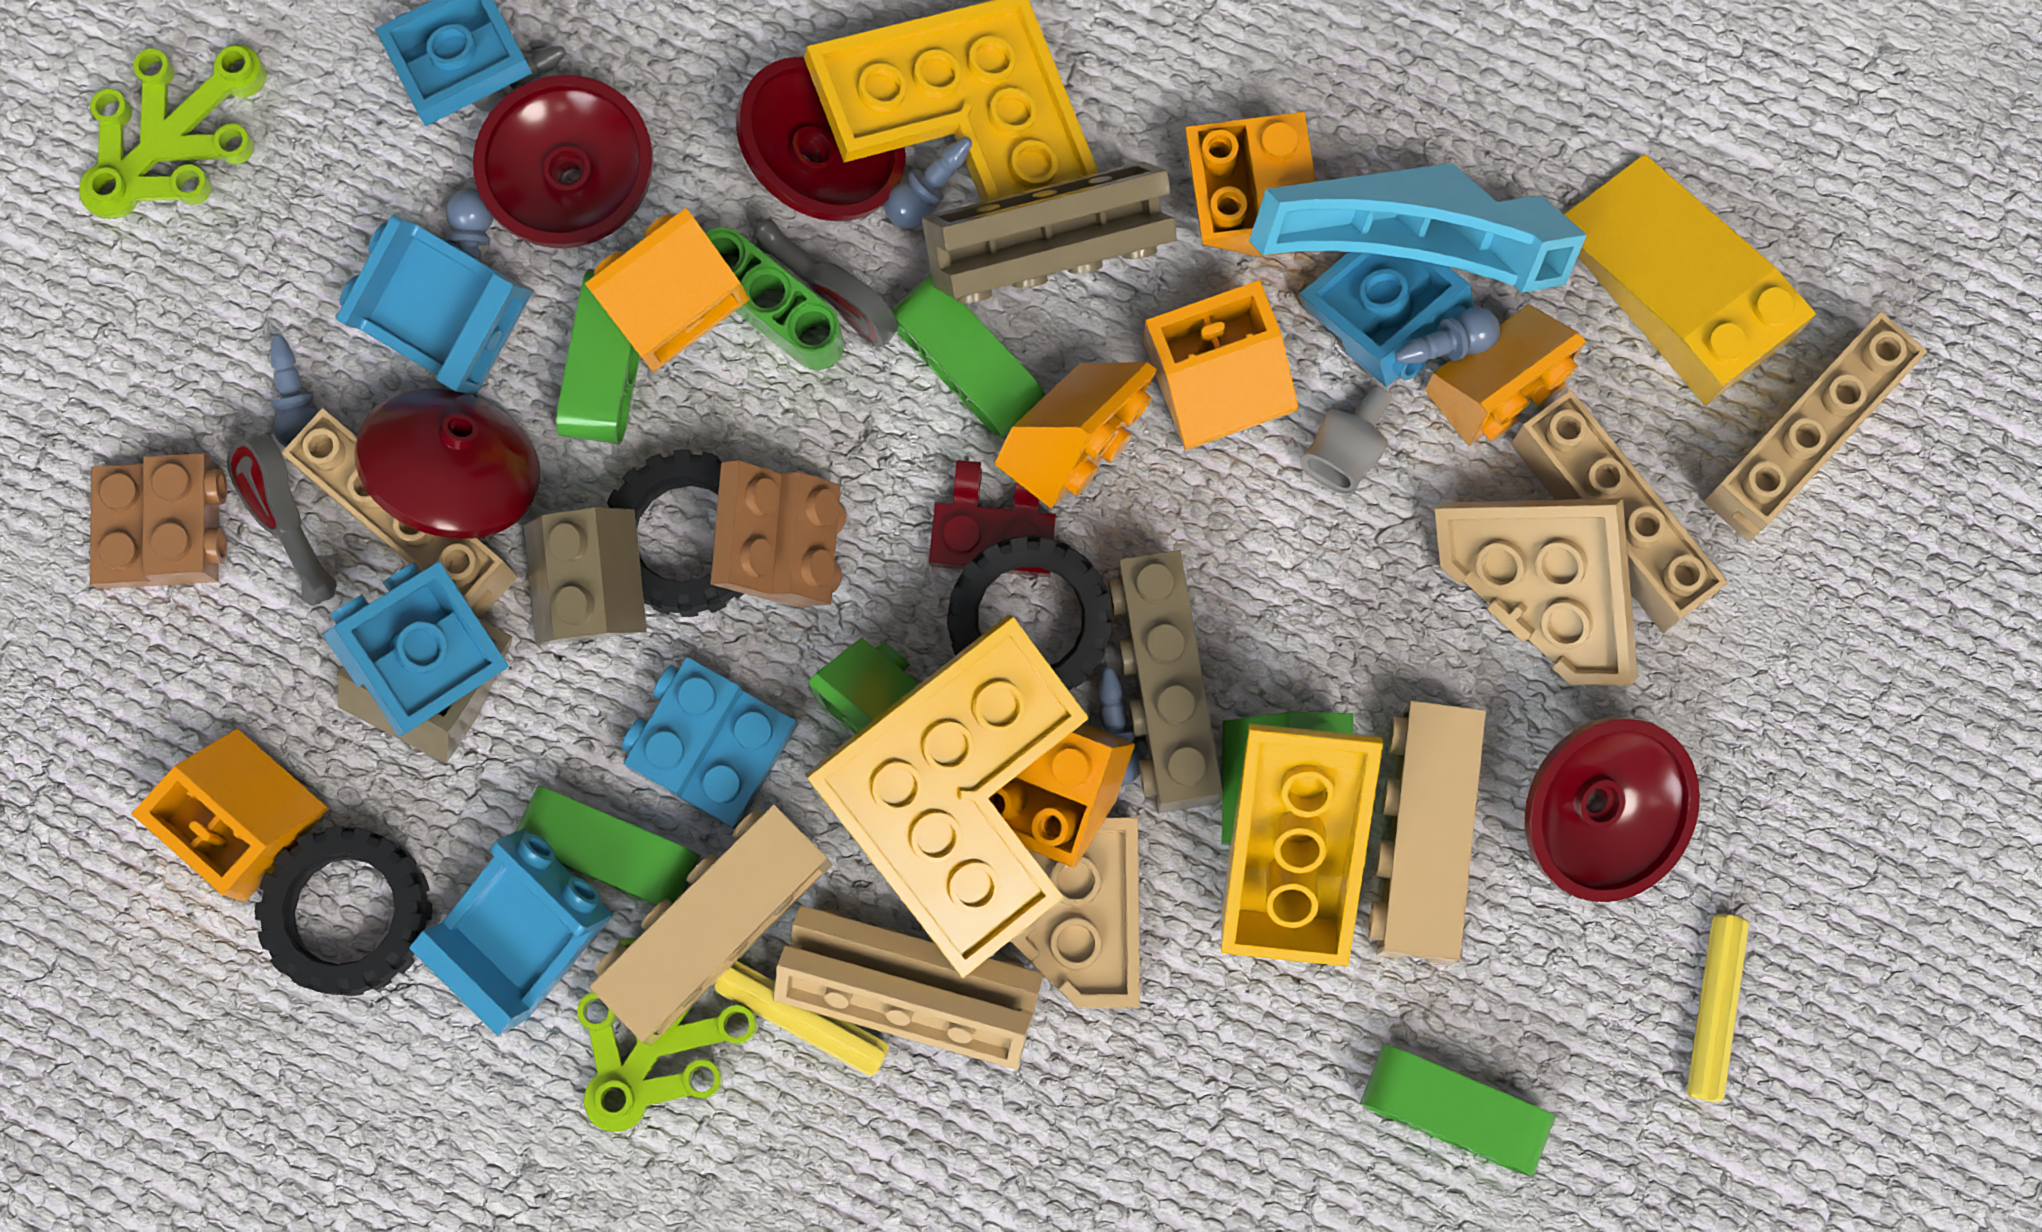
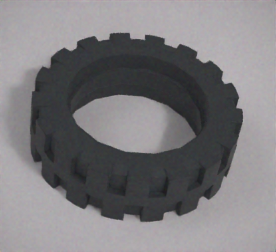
M688 449L673 450V456L664 458L661 453L645 459L647 465L638 471L633 467L622 477L624 484L619 491L613 489L607 505L609 508L635 509L637 529L639 519L650 503L669 490L693 486L709 489L718 495L721 470L719 457L708 452H703L702 455H695ZM639 555L644 603L660 613L668 615L670 612L680 613L682 617L698 616V612L708 609L713 613L727 607L725 602L734 596L739 599L744 595V593L710 585L711 573L703 578L683 582L662 578L649 569Z
M1036 535L1004 539L980 552L965 567L957 579L949 600L947 628L955 656L982 636L979 629V605L986 589L1001 574L1016 568L1042 567L1060 575L1074 589L1082 609L1081 630L1074 647L1060 661L1050 665L1068 691L1081 685L1102 661L1112 633L1111 601L1106 585L1093 564L1083 554L1068 544Z
M331 826L325 828L324 832L318 834L310 832L296 839L298 844L291 850L285 848L273 860L277 866L271 874L265 873L261 880L259 889L264 892L262 902H256L255 920L261 921L262 931L257 934L262 948L269 951L272 957L270 962L280 973L286 974L292 979V982L307 989L330 995L358 996L371 989L379 990L392 983L391 979L398 973L404 974L415 962L412 959L414 953L409 947L421 932L425 930L427 920H432V903L428 902L426 892L430 889L425 875L419 872L416 866L417 862L407 851L401 849L390 839L364 828ZM352 859L368 863L383 874L392 889L394 914L388 934L375 951L358 961L336 964L323 961L306 949L297 933L295 910L301 890L315 872L332 862Z

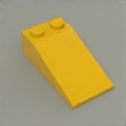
M1646 154L1642 155L1564 214L1587 234L1578 258L1704 406H1707L1797 337L1816 315L1814 310L1772 263Z
M1249 724L1222 904L1221 953L1349 966L1382 752V737Z

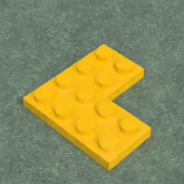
M992 0L806 47L804 60L844 162L955 134L957 141L963 137H968L972 140V146L965 161L981 202L1099 172L1029 0Z
M1007 615L804 775L955 970L964 978L1064 898L988 798L1089 718L1014 617Z

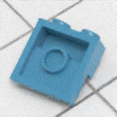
M432 0L375 28L425 127L532 74L494 0Z
M1347 252L1299 293L1303 308L1343 341L1346 354L1385 387L1398 377L1403 380L1414 378L1427 362H1397L1395 354L1398 350L1413 339L1423 338L1425 335L1437 332L1442 320L1456 318L1463 310L1474 307L1470 284L1449 267L1415 259L1373 253Z
M440 561L422 572L415 562L401 569L383 581L389 592L370 604L363 594L349 601L330 614L336 625L322 634L356 686L360 687L364 684L398 737L410 732L509 667Z
M686 657L680 669L671 664L659 678L653 696L661 701L649 721L638 718L628 730L621 749L628 753L623 764L635 774L735 830L745 817L797 728L798 723L795 719L746 693L739 685Z

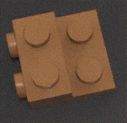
M198 453L143 457V464L91 467L90 585L97 589L219 582V564H223L227 556L226 536L224 530L219 527V505H223L226 502L227 482L224 471L219 468V465L206 454Z
M741 460L721 462L710 585L792 607L831 605L832 594L838 589L842 578L841 568L835 562L837 534L843 529L846 522V509L839 502L841 485L802 472L781 474Z

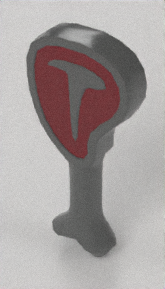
M772 219L761 220L757 223L754 233L757 247L763 253L774 256L807 281L809 286L833 306L842 318L865 340L881 348L898 331V323L892 310L873 289L839 266L816 260L784 235Z
M264 432L250 434L235 441L227 456V468L231 481L245 507L257 523L281 541L301 581L303 601L316 605L333 598L337 582L323 569L301 528L300 513L290 492L288 472L279 447L273 438Z

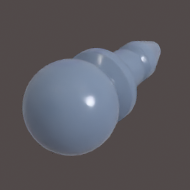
M963 137L950 144L941 152V157H936L924 170V173L913 169L909 173V181L898 183L892 188L889 199L885 203L887 216L892 223L904 229H914L923 225L921 217L930 215L932 203H940L944 198L939 187H942L953 176L955 169H959L964 164L972 146L970 138Z
M465 189L454 194L446 207V218L453 229L448 235V241L459 244L460 249L480 260L481 251L478 246L490 245V237L485 232L492 225L494 217L486 208L477 190Z
M1471 307L1465 309L1456 318L1442 320L1437 332L1408 342L1396 352L1395 359L1400 363H1422L1428 359L1446 355L1451 360L1457 361L1463 359L1467 354L1484 352L1494 346L1500 338L1501 328L1499 321L1491 311L1485 308Z
M276 334L272 338L270 361L271 366L275 369L273 375L277 392L281 396L279 399L271 400L270 404L272 408L278 411L273 420L274 435L283 446L287 447L313 419L317 411L309 406L313 400V394L300 393L301 382L298 369L294 367L296 363L294 353L286 339L281 334Z
M1106 667L1102 671L1098 690L1099 700L1102 702L1100 713L1102 726L1105 728L1103 731L1132 742L1136 738V736L1134 737L1133 729L1124 728L1126 714L1125 705L1121 701L1124 697L1122 686L1114 669ZM1136 744L1121 787L1131 784L1140 775L1139 760H1143V757Z

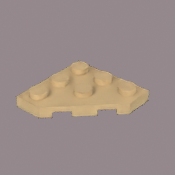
M1623 498L1442 502L1434 508L1440 568L1458 584L1464 581L1490 605L1487 610L1523 643L1528 639L1555 663L1552 669L1570 685H1633L1638 678Z
M1106 818L1076 867L1067 866L1028 850L1064 898L1009 942L1040 973H1043V976L1076 1009H1139L1138 818Z

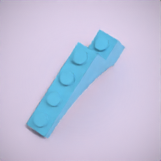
M1454 163L1268 188L1265 190L1249 242L1262 255L1297 251H1344L1415 259L1495 279L1513 285L1521 293L1566 285L1587 234L1542 195L1497 202Z

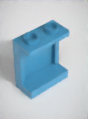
M394 214L388 222L380 225L373 234L368 247L370 256L359 275L350 279L342 291L340 297V305L342 307L336 320L348 327L357 328L434 373L437 375L435 380L452 390L477 395L533 291L420 224Z
M525 828L501 837L494 842L489 849L494 856L443 922L423 930L409 947L497 1036L530 1018L614 915L600 902V896L591 884L575 877L555 858V851L551 845L543 838L529 833Z

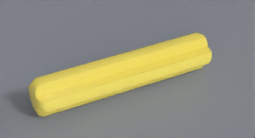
M1718 914L1714 916L1711 922L1687 1085L1689 1097L1705 1102H1721L1725 1097L1749 931L1748 920L1736 915Z
M738 961L715 982L714 989L718 994L740 1006L748 1008L758 1016L868 1076H874L878 1072L888 1054L889 1046L885 1041L850 1022L774 1001L775 981Z

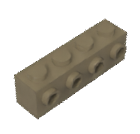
M1181 550L1119 559L1118 578L1109 579V591L1114 616L1125 615L1128 638L1119 639L1118 641L1124 676L1135 675L1138 698L1129 700L1134 737L1145 735L1149 759L1139 760L1144 797L1155 796L1158 814L1219 804L1223 790Z

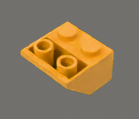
M1305 112L1185 127L1202 244L1256 257L1268 256L1262 255L1249 242L1265 190L1268 188L1316 182Z
M684 208L675 216L667 214L654 221L645 231L642 241L626 253L619 251L606 257L595 268L594 277L585 283L653 373L750 300L740 281L687 208Z
M1260 280L1145 320L1143 344L1151 365L1157 369L1155 373L1185 451L1298 411V402L1282 334Z
M1528 304L1500 324V338L1494 346L1481 353L1467 354L1463 359L1457 361L1450 360L1432 373L1424 391L1468 446L1484 435L1492 442L1510 430L1519 421L1516 415L1525 409L1532 400L1537 407H1541L1567 386L1565 380L1578 369V365L1574 360L1586 343L1579 332Z
M1148 362L1078 364L1012 426L994 464L1051 509L1069 491L1073 495L1078 496L1098 472L1099 467L1096 464L1102 458L1109 464L1112 463L1130 441L1132 434L1125 429L1127 426H1132L1150 404L1152 397L1145 391L1157 369Z
M1083 723L988 799L1026 849L1067 866L1076 867L1117 800L1136 743Z
M236 728L176 764L131 814L221 895L246 903L259 888L265 873L271 874L277 866L273 861L277 855L285 848L291 850L298 844L296 839L307 834L330 808L244 732Z

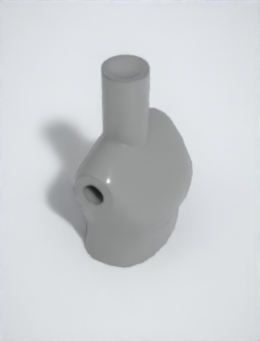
M1374 386L1369 390L1354 414L1330 409L1318 429L1313 444L1301 457L1302 469L1312 479L1334 492L1344 495L1355 493L1363 476L1376 465L1388 445V440L1375 425L1392 400L1390 394L1385 389Z

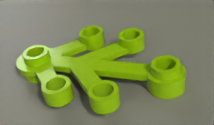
M232 45L221 50L214 61V74L168 117V84L174 78V66L167 56L158 49L148 48L138 53L133 62V70L142 82L140 143L124 158V126L131 119V105L115 89L98 91L90 102V111L99 122L98 163L89 168L81 178L79 196L83 205L99 218L117 219L130 214L136 208L139 201L181 200L188 205H198L207 200L212 190L211 181L195 165H182L172 173L171 177L144 175L159 161L224 159L230 164H242L250 159L254 152V142L246 130L238 124L223 125L215 134H187L229 94L235 97L246 98L255 95L262 89L267 78L266 68L251 48L244 45ZM245 60V64L240 71L236 73L228 72L233 63ZM155 62L162 63L161 70L157 74L152 76L146 75L149 65ZM113 102L119 103L116 113L111 116H103L104 108L108 104ZM234 137L242 138V144L238 149L225 151L226 143ZM199 178V184L195 190L191 192L182 191L183 184L188 179ZM113 180L116 181V186L111 193L100 195V191L106 183Z
M627 938L620 941L616 946L623 944L627 949L637 939ZM594 992L585 995L578 1004L577 1016L580 1023L589 1029L597 1075L589 1082L584 1094V1108L588 1118L595 1126L602 1130L623 1132L631 1129L641 1121L649 1105L688 1096L700 1099L715 1096L722 1087L723 1074L715 1063L708 1060H696L690 1063L684 1070V1073L645 1079L661 1056L725 1041L738 1045L749 1042L755 1036L758 1028L755 1014L744 1006L733 1005L723 1010L719 1017L680 1025L691 1009L690 1007L652 1046L642 1043L636 1037L637 1044L624 1064H622L613 1028L617 1016L608 1008V1015L604 1021L597 1024L592 1023L587 1016V1009L593 1001L600 999ZM735 1013L745 1014L749 1021L747 1032L740 1037L731 1036L726 1028L727 1020ZM701 1067H708L713 1072L714 1083L707 1091H697L692 1084L693 1073ZM618 1087L625 1093L626 1103L620 1111L611 1112L606 1108L604 1098L610 1089Z

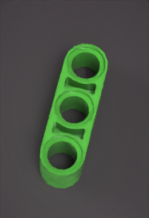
M717 227L705 233L720 255L734 254L739 257L737 264L731 270L742 284L750 300L735 311L800 365L808 369H826L839 360L844 349V339L837 314L826 302L733 229ZM778 290L785 294L781 303L775 307L768 309L755 305L758 296L765 291ZM823 326L830 330L828 338L821 344L806 345L800 341L803 332L810 327Z
M588 269L581 285L560 391L556 419L557 433L563 437L620 445L627 427L640 355L585 283L594 277V270Z
M929 274L890 308L898 323L897 333L996 437L1003 438L1011 430L1012 426L1045 396L1043 389L1035 378L964 303H959L956 299L934 288L932 274Z
M538 785L516 831L525 828L529 833L535 834L547 841L555 851V858L564 867L656 906L667 898L674 903L685 892L688 885L686 879L696 867L701 856L675 842Z
M1386 1044L1382 1045L1360 1101V1105L1371 1111L1529 1177H1533L1556 1118L1555 1115L1537 1106Z

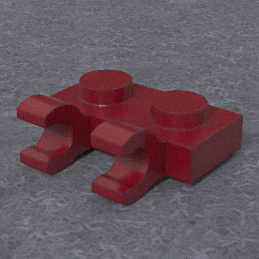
M957 460L953 504L935 503L929 565L931 567L964 570L980 552L1004 539L1036 535L1054 540L1056 514L1039 512L1040 500L1018 482L1015 484L1014 510L979 507L982 481L981 462ZM1019 567L1006 572V574L1050 578L1051 571L1042 567Z

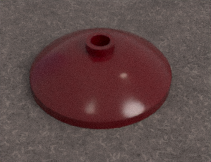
M804 56L784 58L767 65L752 78L741 95L736 112V132L741 152L758 181L775 198L788 207L821 220L851 221L877 211L889 199L892 188L901 182L905 168V147L848 162L843 161Z
M556 75L540 78L522 85L505 96L485 119L476 139L473 153V171L476 187L486 208L494 219L516 237L531 244L549 248H573L588 245L611 235L621 228L642 204L651 183L654 165L651 138L641 115L634 105L611 86L592 78L576 75ZM569 170L581 172L579 178L573 183L561 181L564 173Z
M424 388L396 394L378 404L367 415L360 427L355 444L354 455L357 473L372 499L384 511L401 523L434 536L453 539H473L499 533L514 525L527 513L539 487L540 463L533 443L525 431L504 411L468 393L456 392L450 389Z
M1628 716L1606 717L1577 728L1564 737L1549 752L1537 770L1529 789L1525 807V835L1530 853L1537 867L1554 885L1574 897L1587 901H1619L1649 889L1666 876L1677 864L1694 833L1700 804L1699 782L1694 764L1683 745L1673 735L1663 728L1640 718ZM1596 790L1594 800L1587 805L1589 796Z

